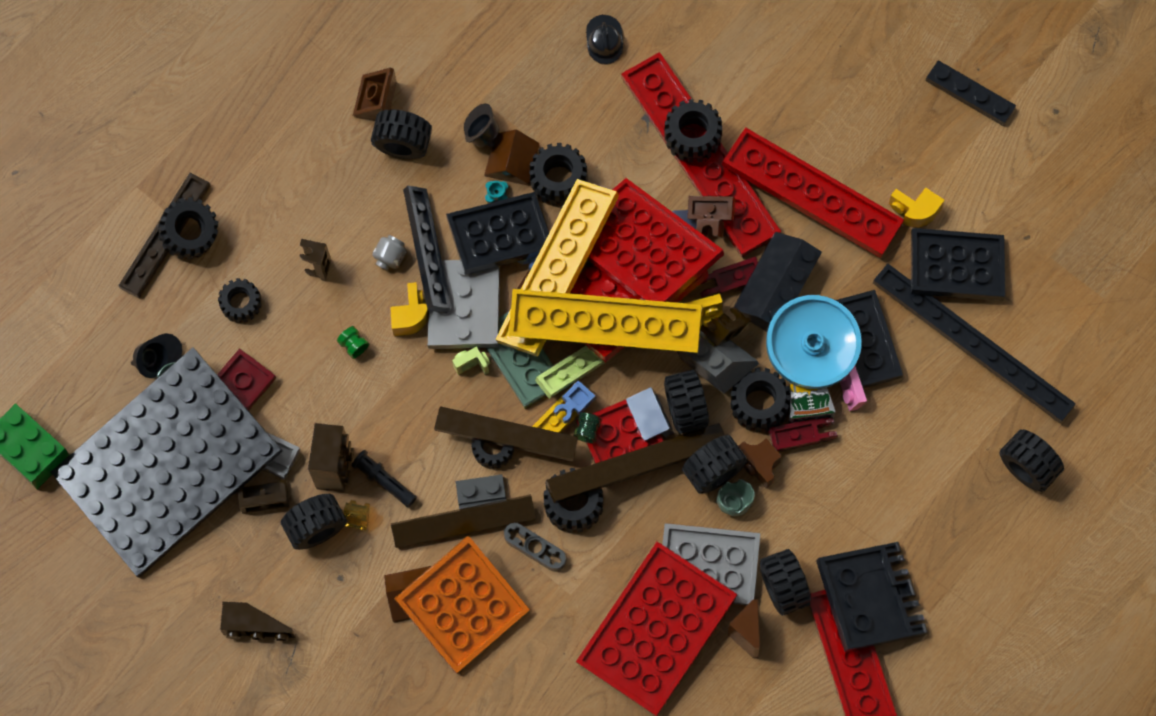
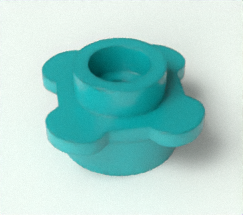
M489 181L486 183L487 195H485V200L488 203L508 199L506 195L508 184L506 182Z

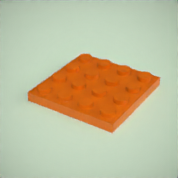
M470 536L464 538L394 598L455 673L464 668L530 610Z

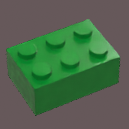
M16 403L0 418V456L38 490L52 476L51 471L70 454Z

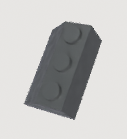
M701 330L698 353L677 351L684 363L723 394L759 364L756 359L731 340L716 347Z

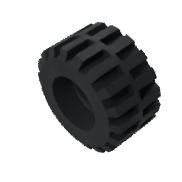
M689 99V103L681 101L679 102V107L676 105L672 107V113L668 112L665 121L666 146L668 149H671L673 156L679 155V160L683 161L686 158L689 163H693V159L702 162L703 157L709 159L712 152H717L722 138V119L718 117L719 112L716 109L712 110L711 104L704 105L703 100H699L696 103L694 99ZM688 124H698L707 132L699 138H688L680 130Z
M403 110L380 111L376 116L370 142L376 149L389 156L400 159H420L427 153L432 125L424 118Z
M552 143L548 144L547 149L543 147L539 149V155L535 154L533 162L530 163L529 172L532 190H535L536 196L538 198L541 197L544 203L550 201L552 206H556V203H560V206L564 205L577 179L585 182L588 180L584 156L579 154L578 149L572 150L569 144H566L565 147L562 146V143H557V146H552ZM555 167H564L572 173L563 182H553L545 176L549 170Z
M188 197L187 200L181 198L176 203L172 202L163 212L158 225L159 241L163 242V248H168L170 250L169 254L172 256L177 254L180 259L184 257L193 259L194 256L198 258L204 252H207L215 241L218 234V220H215V212L211 213V207L208 204L204 206L202 200L198 199L196 202L191 197ZM183 217L192 218L199 224L201 235L197 239L186 240L177 234L175 222Z
M755 368V372L752 373L750 371L738 381L731 391L730 403L731 410H733L732 414L734 418H738V423L741 426L745 424L746 429L750 431L752 427L756 428V432H761L763 428L767 432L772 426H779L780 421L783 422L790 406L791 395H789L790 389L789 386H786V380L784 378L779 379V373L776 371L771 374L768 368H765V372L760 371V368ZM761 390L773 397L774 404L767 409L758 410L751 407L746 398L750 393Z
M694 370L666 376L664 381L666 398L675 429L679 434L708 427V408L698 374Z
M1020 429L999 452L1006 468L1024 485L1039 492H1044L1064 471L1063 462L1056 451L1041 437L1024 429Z
M725 435L710 441L697 450L685 462L682 471L699 494L709 493L738 474L746 464L747 457L730 435Z
M565 469L560 471V475L568 473L565 472ZM546 486L543 496L547 517L550 518V522L553 525L557 524L558 529L563 531L565 528L569 533H573V530L576 529L578 533L583 532L582 528L585 527L587 530L590 529L593 522H598L599 515H602L603 512L602 488L585 494L588 497V502L582 509L569 511L564 509L560 502L553 503Z
M320 494L308 498L291 508L283 516L280 523L293 548L302 550L317 546L335 536L346 525L347 519L333 494Z
M790 549L760 560V570L767 592L774 607L782 616L811 605V594L799 561Z

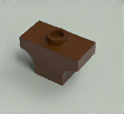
M767 439L757 445H749L743 441L738 446L747 457L744 468L750 476L755 475L767 489L774 483L775 476L772 470L781 463L782 456Z

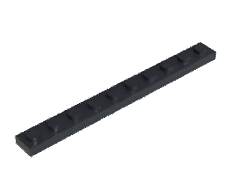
M887 263L873 280L874 285L1060 424L1075 407V402L933 296L911 294V280Z

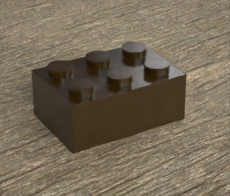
M315 423L308 465L311 478L316 489L345 491V484L349 485L351 477L348 463L353 461L354 448H351L349 434H346L344 426Z

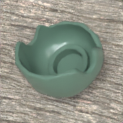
M742 479L735 483L726 482L719 489L716 502L722 512L731 516H741L752 507L755 492L752 486Z

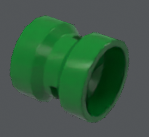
M355 326L347 328L337 338L338 344L347 349V354L352 359L359 357L369 347V342L365 338H360L359 331Z

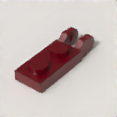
M757 257L712 271V273L708 274L709 277L701 284L714 279L717 287L703 290L700 293L701 297L705 298L745 286L758 263Z
M832 417L815 420V418L771 427L768 430L771 444L778 452L819 444L820 442L831 441L838 437L837 431L818 433L817 428L829 427L834 424Z

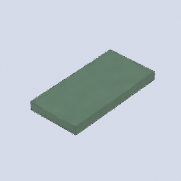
M508 313L499 317V331ZM500 343L499 347L486 348L525 409L547 396L535 381L537 376L553 367L552 362L543 349L539 356L536 357Z

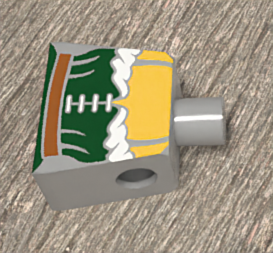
M790 383L789 424L814 418L815 420L829 417L834 419L835 408L827 387L808 389Z

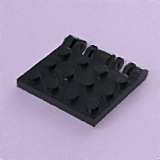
M899 542L820 557L816 560L845 652L908 638L913 639L929 633L926 623L910 626L924 621V617L922 614L907 616V610L916 609L920 605L918 600L903 603V600L915 597L916 593L911 579L896 582V579L909 575L908 569L893 571L891 567L905 561L903 555L893 556L902 552Z

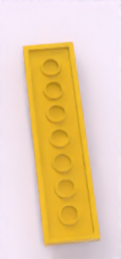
M579 179L576 180L521 288L522 290L570 294L619 197L616 191ZM510 309L495 340L502 345L538 357L546 340L508 336Z
M513 289L508 336L698 353L702 305Z

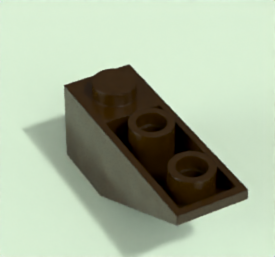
M247 602L222 603L220 630L228 639H241V636H250L252 640H265V637H274V640L289 641V638L296 637L293 629Z

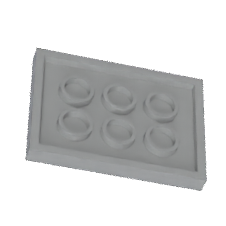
M442 260L452 309L447 313L429 310L428 348L499 347V343L495 339L499 333L500 266L465 275L460 260Z
M665 523L663 545L737 593L738 596L732 604L748 605L754 600L760 533Z

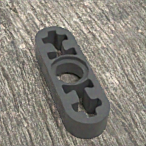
M511 523L505 528L504 537L508 545L551 571H560L565 567L566 556L560 548L521 524ZM516 530H519V536L526 539L524 547L520 546L523 543L519 538L515 537L514 540H511V531L516 532ZM533 541H538L541 543L542 549L538 553H532L528 549L529 544ZM546 548H549L548 554L553 557L557 554L560 555L559 560L561 562H555L552 565L550 557L546 555L544 559H541V557L545 554Z

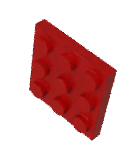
M626 400L576 420L594 463L663 442L661 435L648 441L642 438Z

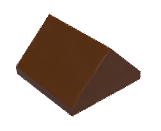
M390 67L362 75L353 112L354 117L375 121L380 111L391 109L397 84L393 68Z
M517 129L498 133L495 138V146L491 148L484 176L529 186L530 163L533 162V156L538 153L540 143Z
M431 566L384 575L386 594L393 622L410 619L394 598Z
M752 600L729 624L728 636L752 658H758L760 648L758 600Z

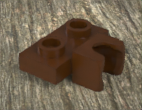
M689 196L687 219L697 220L696 230L707 237L708 230L712 227L713 236L723 238V221H734L735 197Z

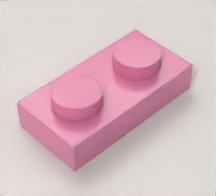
M854 366L852 371L840 381L843 399L849 411L858 410L867 402L856 367Z

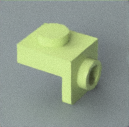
M477 347L468 352L464 350L458 353L455 359L452 360L453 367L458 375L479 364L485 375L489 373L488 365L491 363L485 352L480 353Z

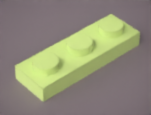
M584 346L537 376L535 381L550 399L605 362L587 346Z

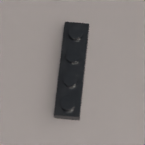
M939 60L926 77V82L1002 126L1005 125L1016 108V105Z

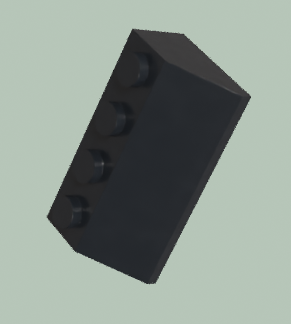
M775 232L737 299L734 308H737L746 318L749 317L753 324L767 332L775 313L784 304L798 297L822 251L803 239Z

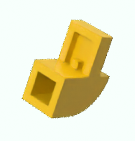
M926 187L916 201L895 189L890 196L889 205H891L895 212L905 214L902 224L919 228L930 224L942 210L945 200Z
M417 282L407 283L409 305L390 307L394 336L417 333L428 321L429 310H427V305L424 304L423 291L418 290Z

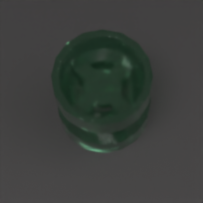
M581 412L578 418L579 427L575 428L573 436H577L578 440L582 442L596 443L598 437L596 431L601 427L602 419L594 414Z

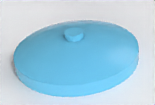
M806 295L787 302L775 313L767 331L766 348L770 362L785 380L802 388L821 389L837 384L852 371L861 351V333L854 316L841 303L825 296Z

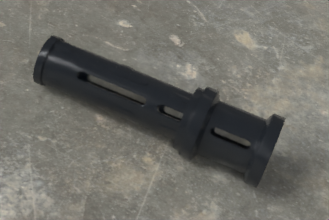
M363 450L352 463L354 469L358 468L367 475L369 481H376L407 508L415 502L417 496L388 474L381 462L377 463L369 457L366 450Z

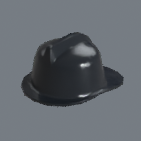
M602 14L592 18L586 28L589 55L600 64L614 63L623 52L621 25L616 18L610 15Z
M487 103L480 104L466 117L464 122L465 140L469 143L472 142L478 147L488 145L492 148L495 146V138L500 128L494 119L491 106Z
M160 334L138 345L133 352V360L130 363L144 377H157L158 372L164 365L177 362L182 357V344L173 334Z

